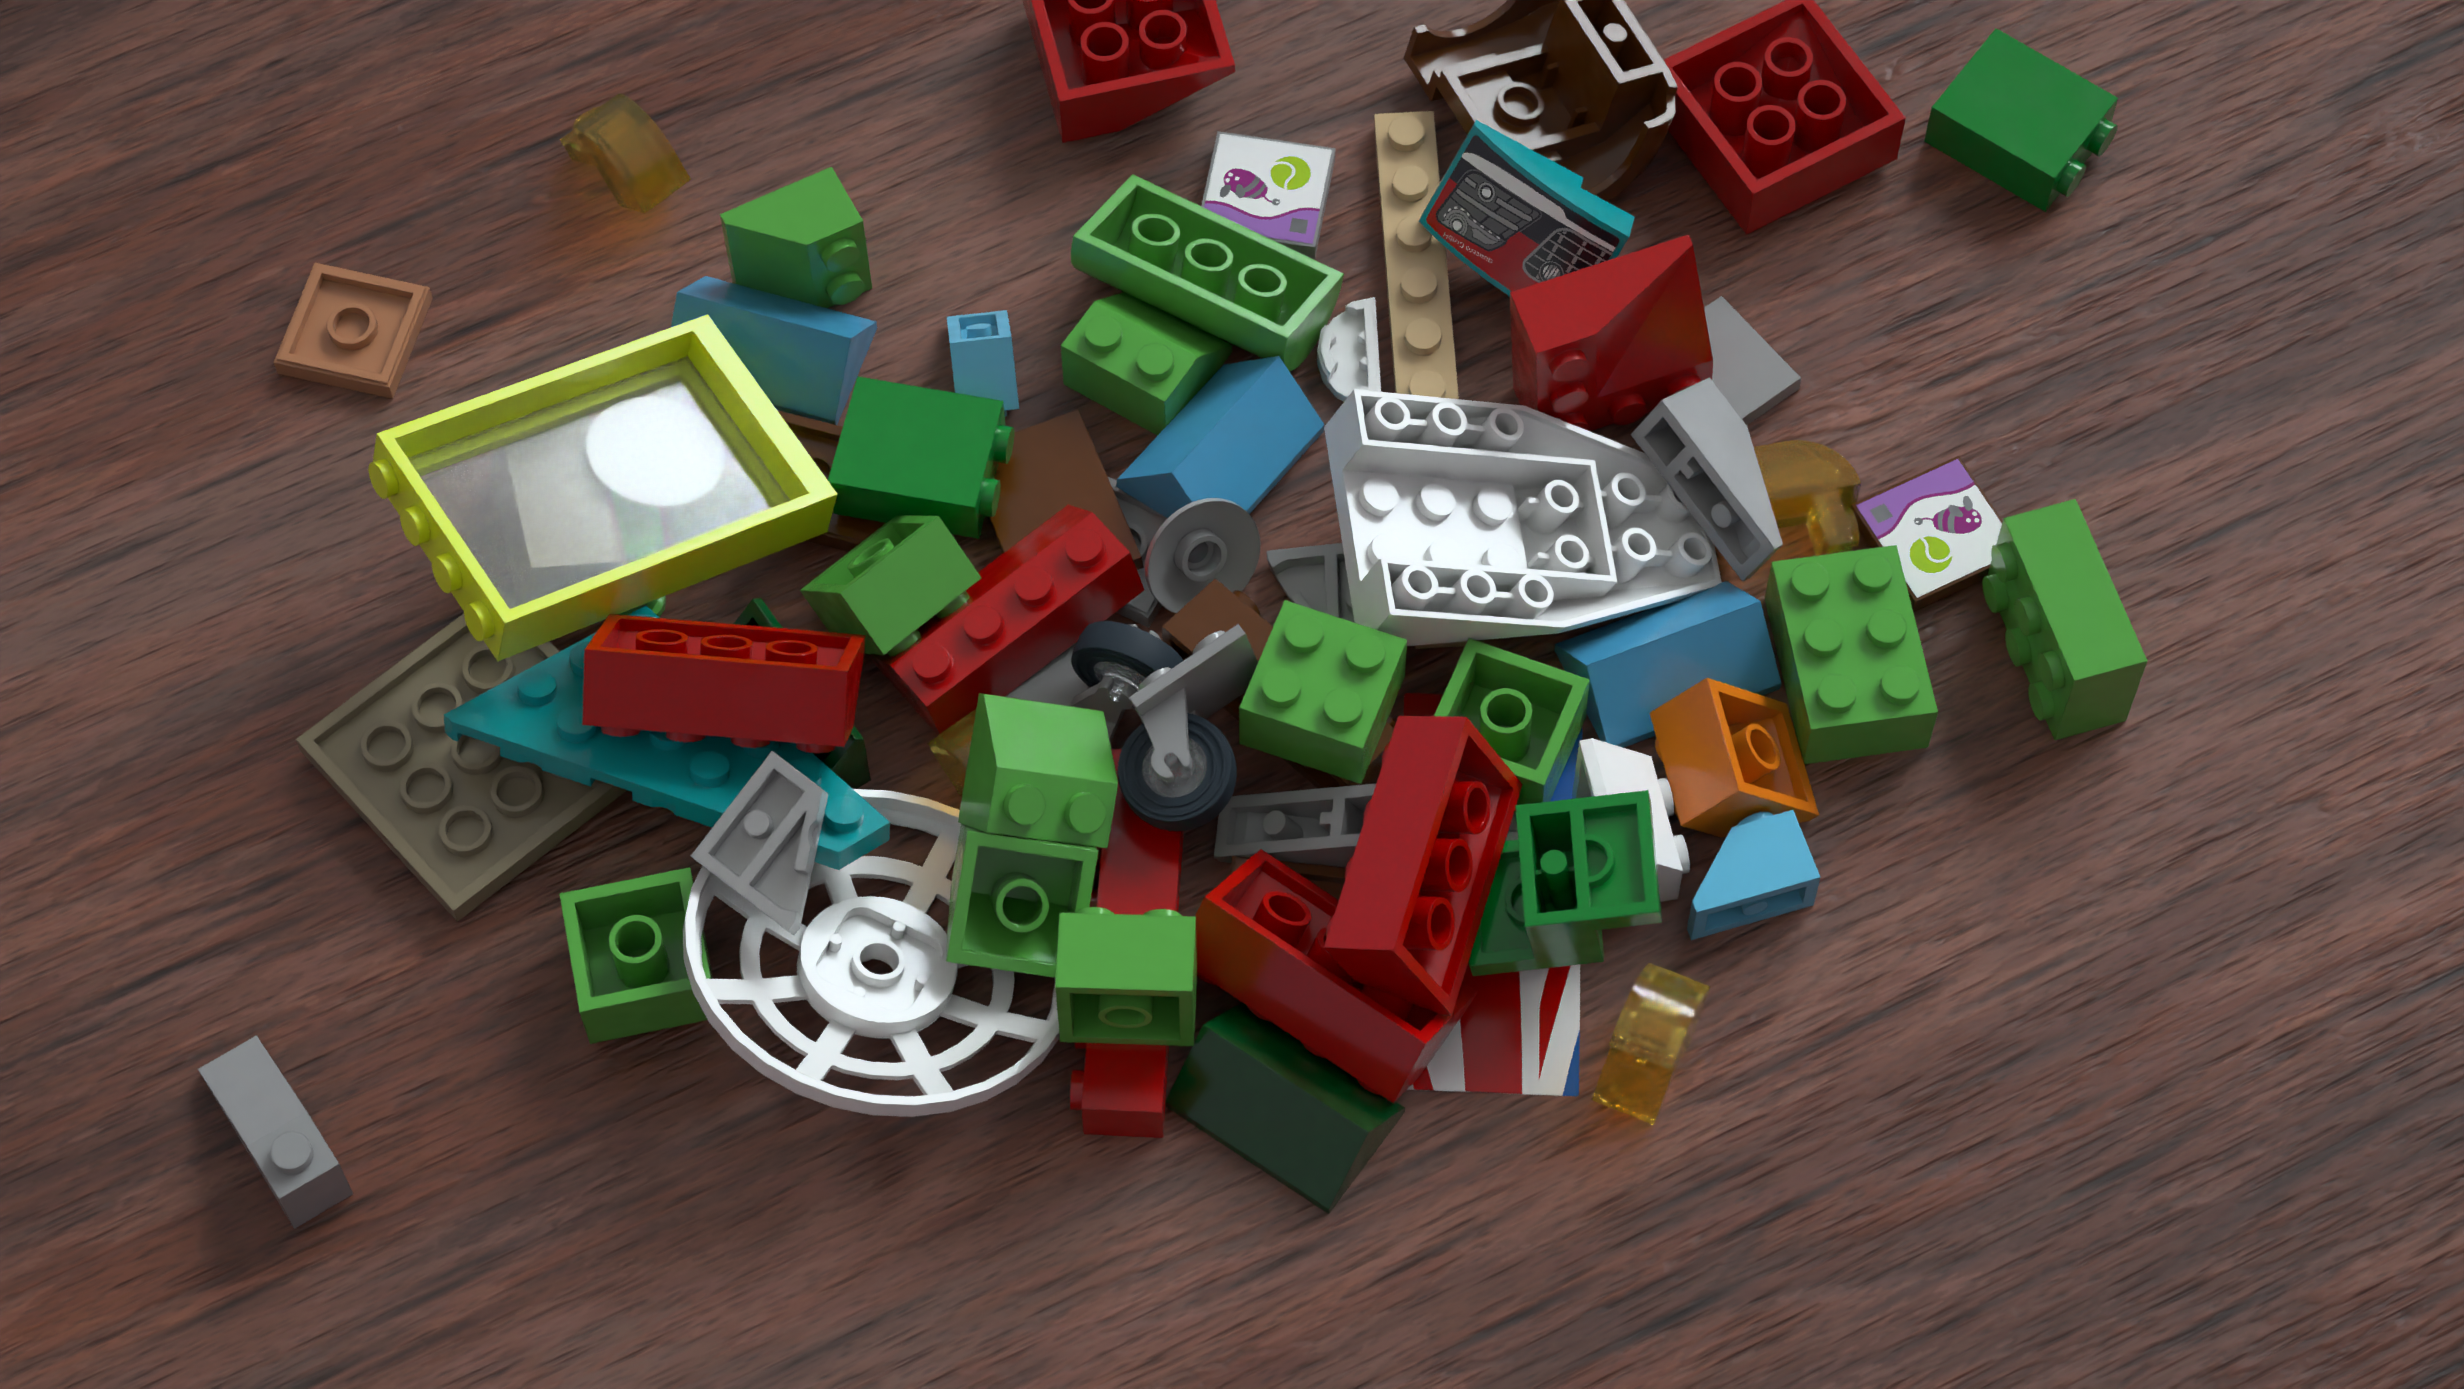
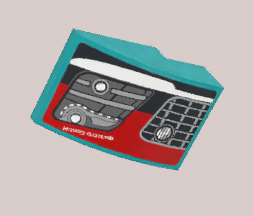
M1476 120L1420 216L1419 222L1457 258L1485 280L1510 296V292L1617 258L1630 236L1635 217L1582 189L1581 185L1584 178Z

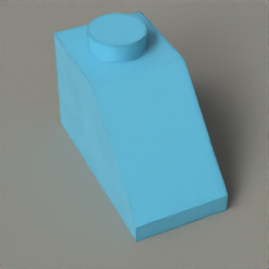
M1007 310L947 316L955 393L1001 400L1004 404L1005 417L1007 416V410L1019 409L1012 337Z
M1794 810L1773 815L1771 812L1755 813L1741 820L1737 826L1731 827L1692 900L1687 931L1691 940L1814 905L1821 877Z

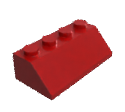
M1068 504L980 570L978 573L981 579L966 590L969 594V599L953 613L943 618H938L934 615L920 626L918 631L921 636L912 646L892 657L887 653L885 655L869 654L874 664L944 743L975 720L979 693L1005 697L1075 644L1080 634L1089 624L1105 621L1145 590L1130 551L1093 512Z
M609 614L584 651L582 725L599 726L602 733L617 737L634 736L639 734L641 730L666 732L668 739L678 742L701 741L707 735L731 737V743L741 747H764L769 745L770 741L796 743V748L804 752H831L835 749V746H845L854 726L866 635Z
M1398 716L1391 740L1383 751L1382 768L1372 799L1368 801L1364 810L1362 830L1353 857L1347 863L1345 882L1335 913L1328 922L1326 941L1323 947L1353 980L1440 1015H1452L1523 785L1467 717Z
M1260 849L1204 897L1195 915L1197 976L1207 983L1219 986L1246 1004L1249 1010L1257 1017L1273 1022L1300 1040L1304 1047L1314 1055L1328 1059L1355 1077L1366 1090L1382 1095L1394 1103L1423 1073L1473 1001L1477 991L1462 982L1452 1015H1440L1353 980L1323 948L1326 941L1327 925L1335 913L1339 900Z

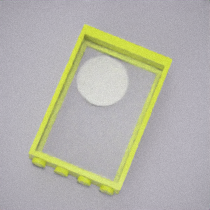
M708 314L376 434L373 462L369 464L368 468L369 477L376 493L382 499L388 498L400 515V522L405 536L412 545H420L432 563L433 574L439 587L445 593L453 594L464 611L465 622L470 633L477 641L484 640L497 661L605 620L609 614L623 613L824 534L828 531L837 498L834 488Z

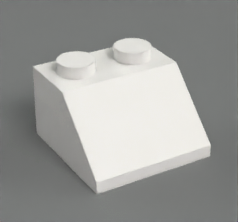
M1593 738L1580 740L1572 799L1648 790L1652 805L1660 902L1678 899L1682 874L1690 872V860L1683 835L1673 836L1668 819L1669 816L1674 815V802L1668 779H1657L1652 757Z

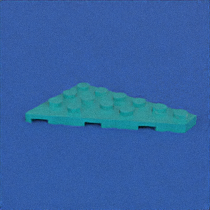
M646 605L629 614L630 616L660 618ZM596 632L444 714L445 733L454 741L458 742L462 735H466L500 747V756L519 763H534L541 767L543 771L590 787L595 780H599L632 791V801L650 807L667 808L676 816L709 827L715 825L767 756L773 751L829 794L814 860L815 863L840 870L889 841L890 822L813 753L797 749L796 743L770 741V744L767 746L749 748L734 745L731 743V737L707 735L701 741L678 742L668 739L666 732L641 730L639 734L634 736L617 737L602 733L599 726L582 725L584 651Z

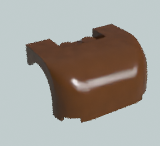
M1507 0L1487 17L1461 29L1438 31L1427 27L1425 24L1415 26L1404 55V60L1430 101L1444 98L1467 135L1477 120L1584 178L1581 188L1607 202L1626 189L1652 162L1659 151L1676 112L1675 94L1678 86L1673 75L1624 0Z

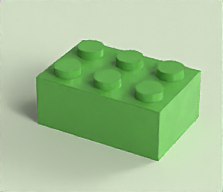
M2076 499L2004 518L1997 543L1991 549L1992 561L1988 575L1983 578V592L1989 609L1993 613L2000 612L2006 626L2005 641L2011 661L2017 667L2023 666L2030 682L2028 694L2035 716L2040 721L2046 719L2054 740L2126 721L2145 670L2147 658Z
M1897 545L1773 561L1764 599L1804 764L1928 748L1938 710Z

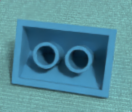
M704 276L677 292L671 327L708 314L776 410L834 425L838 424L877 330L876 321Z
M1280 356L1224 364L1117 479L1116 487L1166 518H1169L1183 506L1206 498L1230 500L1240 505L1250 514L1323 433L1324 423Z
M1728 581L1682 600L1654 607L1556 643L1554 648L1565 671L1590 679L1587 715L1600 741L1623 748L1656 736L1650 712L1705 678L1726 683L1762 696L1777 691L1781 687V680L1761 601Z

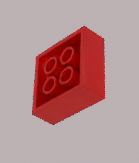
M1023 0L1062 143L1121 131L1235 72V62L1216 0Z
M1785 0L1664 59L1678 86L1675 94L1676 112L1668 131L1746 235L1898 158L1906 117L1814 0Z
M1689 234L1510 292L1513 389L1520 405L1527 406L1587 431H1593L1611 424L1627 425L1643 417L1645 413L1651 412L1661 400L1709 377L1712 380L1713 356L1694 247Z

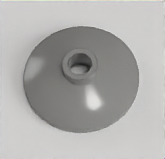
M1222 498L1201 499L1178 509L1159 527L1147 551L1145 578L1153 597L1163 607L1173 613H1177L1215 578L1231 592L1235 590L1242 591L1254 574L1260 555V535L1255 521L1240 505Z

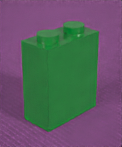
M1995 28L1931 107L1924 142L2046 212L2060 193L2066 197L2073 193L2085 173L2086 165L2084 163L2093 153L2100 157L2112 142L2118 129V125L2112 122L2118 97Z
M857 376L828 477L829 483L837 493L833 514L887 523L896 515L939 516L951 534L979 539L984 517H994L997 511L1001 487L1000 480L995 479L998 464H1008L1013 450L1014 427L1006 426L1003 401Z

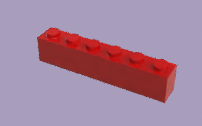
M1111 749L1118 780V762L1122 749ZM1153 769L1154 785L1166 793L1163 788L1162 779L1157 776ZM1186 778L1180 779L1177 783L1182 793L1187 792ZM1119 782L1108 848L1095 847L1098 850L1095 870H1100L1098 890L1092 889L1089 907L1105 908L1114 914L1143 915L1145 912L1154 909H1168L1179 913L1184 831L1162 830L1140 819L1131 810L1123 797ZM1075 1042V1049H1086L1084 1070H1072L1070 1110L1082 1111L1084 1134L1149 1138L1164 1137L1170 1045Z

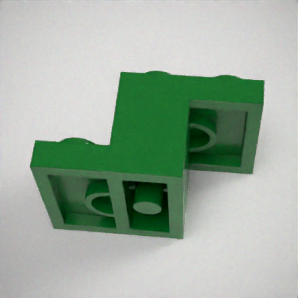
M1643 790L1516 805L1518 839L1505 841L1471 951L1469 967L1473 976L1604 962L1602 929L1662 923L1652 805L1649 791Z

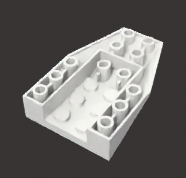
M1354 389L1324 427L1354 622L1407 639V646L1468 641L1469 638L1487 640L1558 634L1676 602L1722 583L1714 543L1645 453L1523 405Z

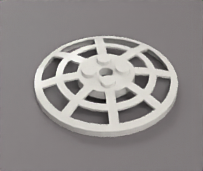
M853 789L882 814L890 824L918 829L935 835L938 838L922 867L910 862L878 856H862L840 870L814 863L808 889L825 884L832 905L820 912L808 927L801 923L800 929L795 935L789 933L702 866L691 888L683 925L684 963L693 994L709 1023L735 1053L761 1074L796 1094L834 1108L869 1115L915 1117L952 1112L984 1102L1019 1083L1042 1063L1060 1038L1055 983L1051 1010L1046 1020L1008 1012L1012 1002L1015 982L1013 971L992 968L993 990L989 1007L952 994L958 968L968 965L946 962L947 934L934 919L927 915V912L935 898L943 901L948 906L950 903L952 881L947 879V876L955 863L961 827V823H958L960 812L958 809L928 798L894 791ZM851 878L884 879L911 886L903 902L885 897H858ZM714 895L747 918L739 949L742 979H706L702 963L701 937L706 913ZM765 931L799 951L797 975L762 978L759 951ZM870 959L881 960L890 965L893 972L884 975L875 974L864 968L861 962H866ZM807 1000L817 1013L829 1021V1024L818 1040L814 1042L792 1026L775 1007L774 1003ZM719 1004H753L758 1015L772 1032L792 1049L804 1055L805 1058L795 1070L770 1056L742 1033ZM940 1016L975 1028L959 1044L934 1056H930L918 1034V1031L931 1025ZM854 1034L870 1038H890L903 1062H871L842 1055V1052ZM995 1034L1034 1043L1025 1056L1014 1066L984 1082L953 1091L941 1074V1072L950 1070L972 1058L989 1044ZM831 1069L844 1074L869 1079H913L923 1093V1096L874 1095L839 1088L822 1080Z

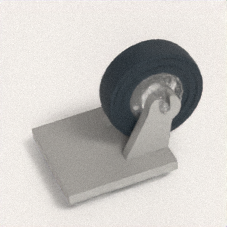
M1098 621L1089 624L1080 634L1075 644L1005 697L1104 711L1109 741L1111 743L1125 710L1135 709L1129 697L1139 691L1138 689L1142 681L1161 668L1169 667L1172 669L1181 663L1183 659L1152 630L1148 633L1139 629L1135 624L1127 625L1112 621Z
M1239 624L1227 632L1217 631L1208 635L1196 645L1193 655L1172 669L1165 667L1153 672L1142 681L1138 689L1139 691L1129 697L1143 724L1132 732L1121 750L1118 762V782L1123 797L1131 810L1144 822L1156 828L1167 831H1187L1203 826L1222 812L1234 792L1237 777L1234 753L1224 734L1206 718L1244 694L1257 667V658L1245 632Z

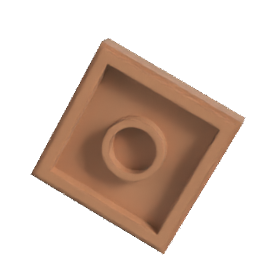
M314 263L274 360L277 373L393 399L433 300L430 287Z

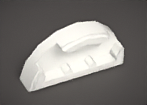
M1375 297L1349 303L1346 305V311L1334 317L1329 325H1325L1320 332L1317 364L1321 378L1334 396L1343 402L1354 389L1381 392Z

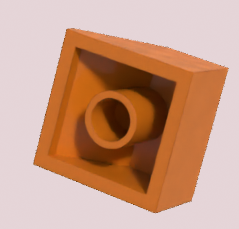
M1705 678L1650 712L1656 735L1655 748L1664 764L1672 791L1674 813L1678 817L1681 826L1722 838L1727 837L1731 827L1737 826L1744 818L1759 812H1771L1773 815L1794 810L1798 823L1811 821L1819 816L1787 703Z

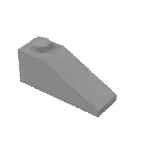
M1710 377L1661 400L1632 432L1631 436L1742 582L1751 578L1783 545L1747 425Z
M1376 784L1231 796L1228 804L1218 817L1214 858L1219 862L1231 863L1232 856L1250 858L1262 849L1279 861L1346 867L1349 859L1353 857L1364 823V810L1368 801L1372 799Z
M257 1035L198 1069L294 1229L353 1195L340 1164Z

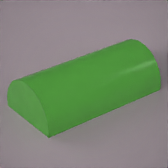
M1134 174L1075 233L1071 246V263L1076 270L1262 359L1280 356L1289 371L1301 365L1318 342L1320 332L1327 325L1334 310L1344 277L1343 273Z

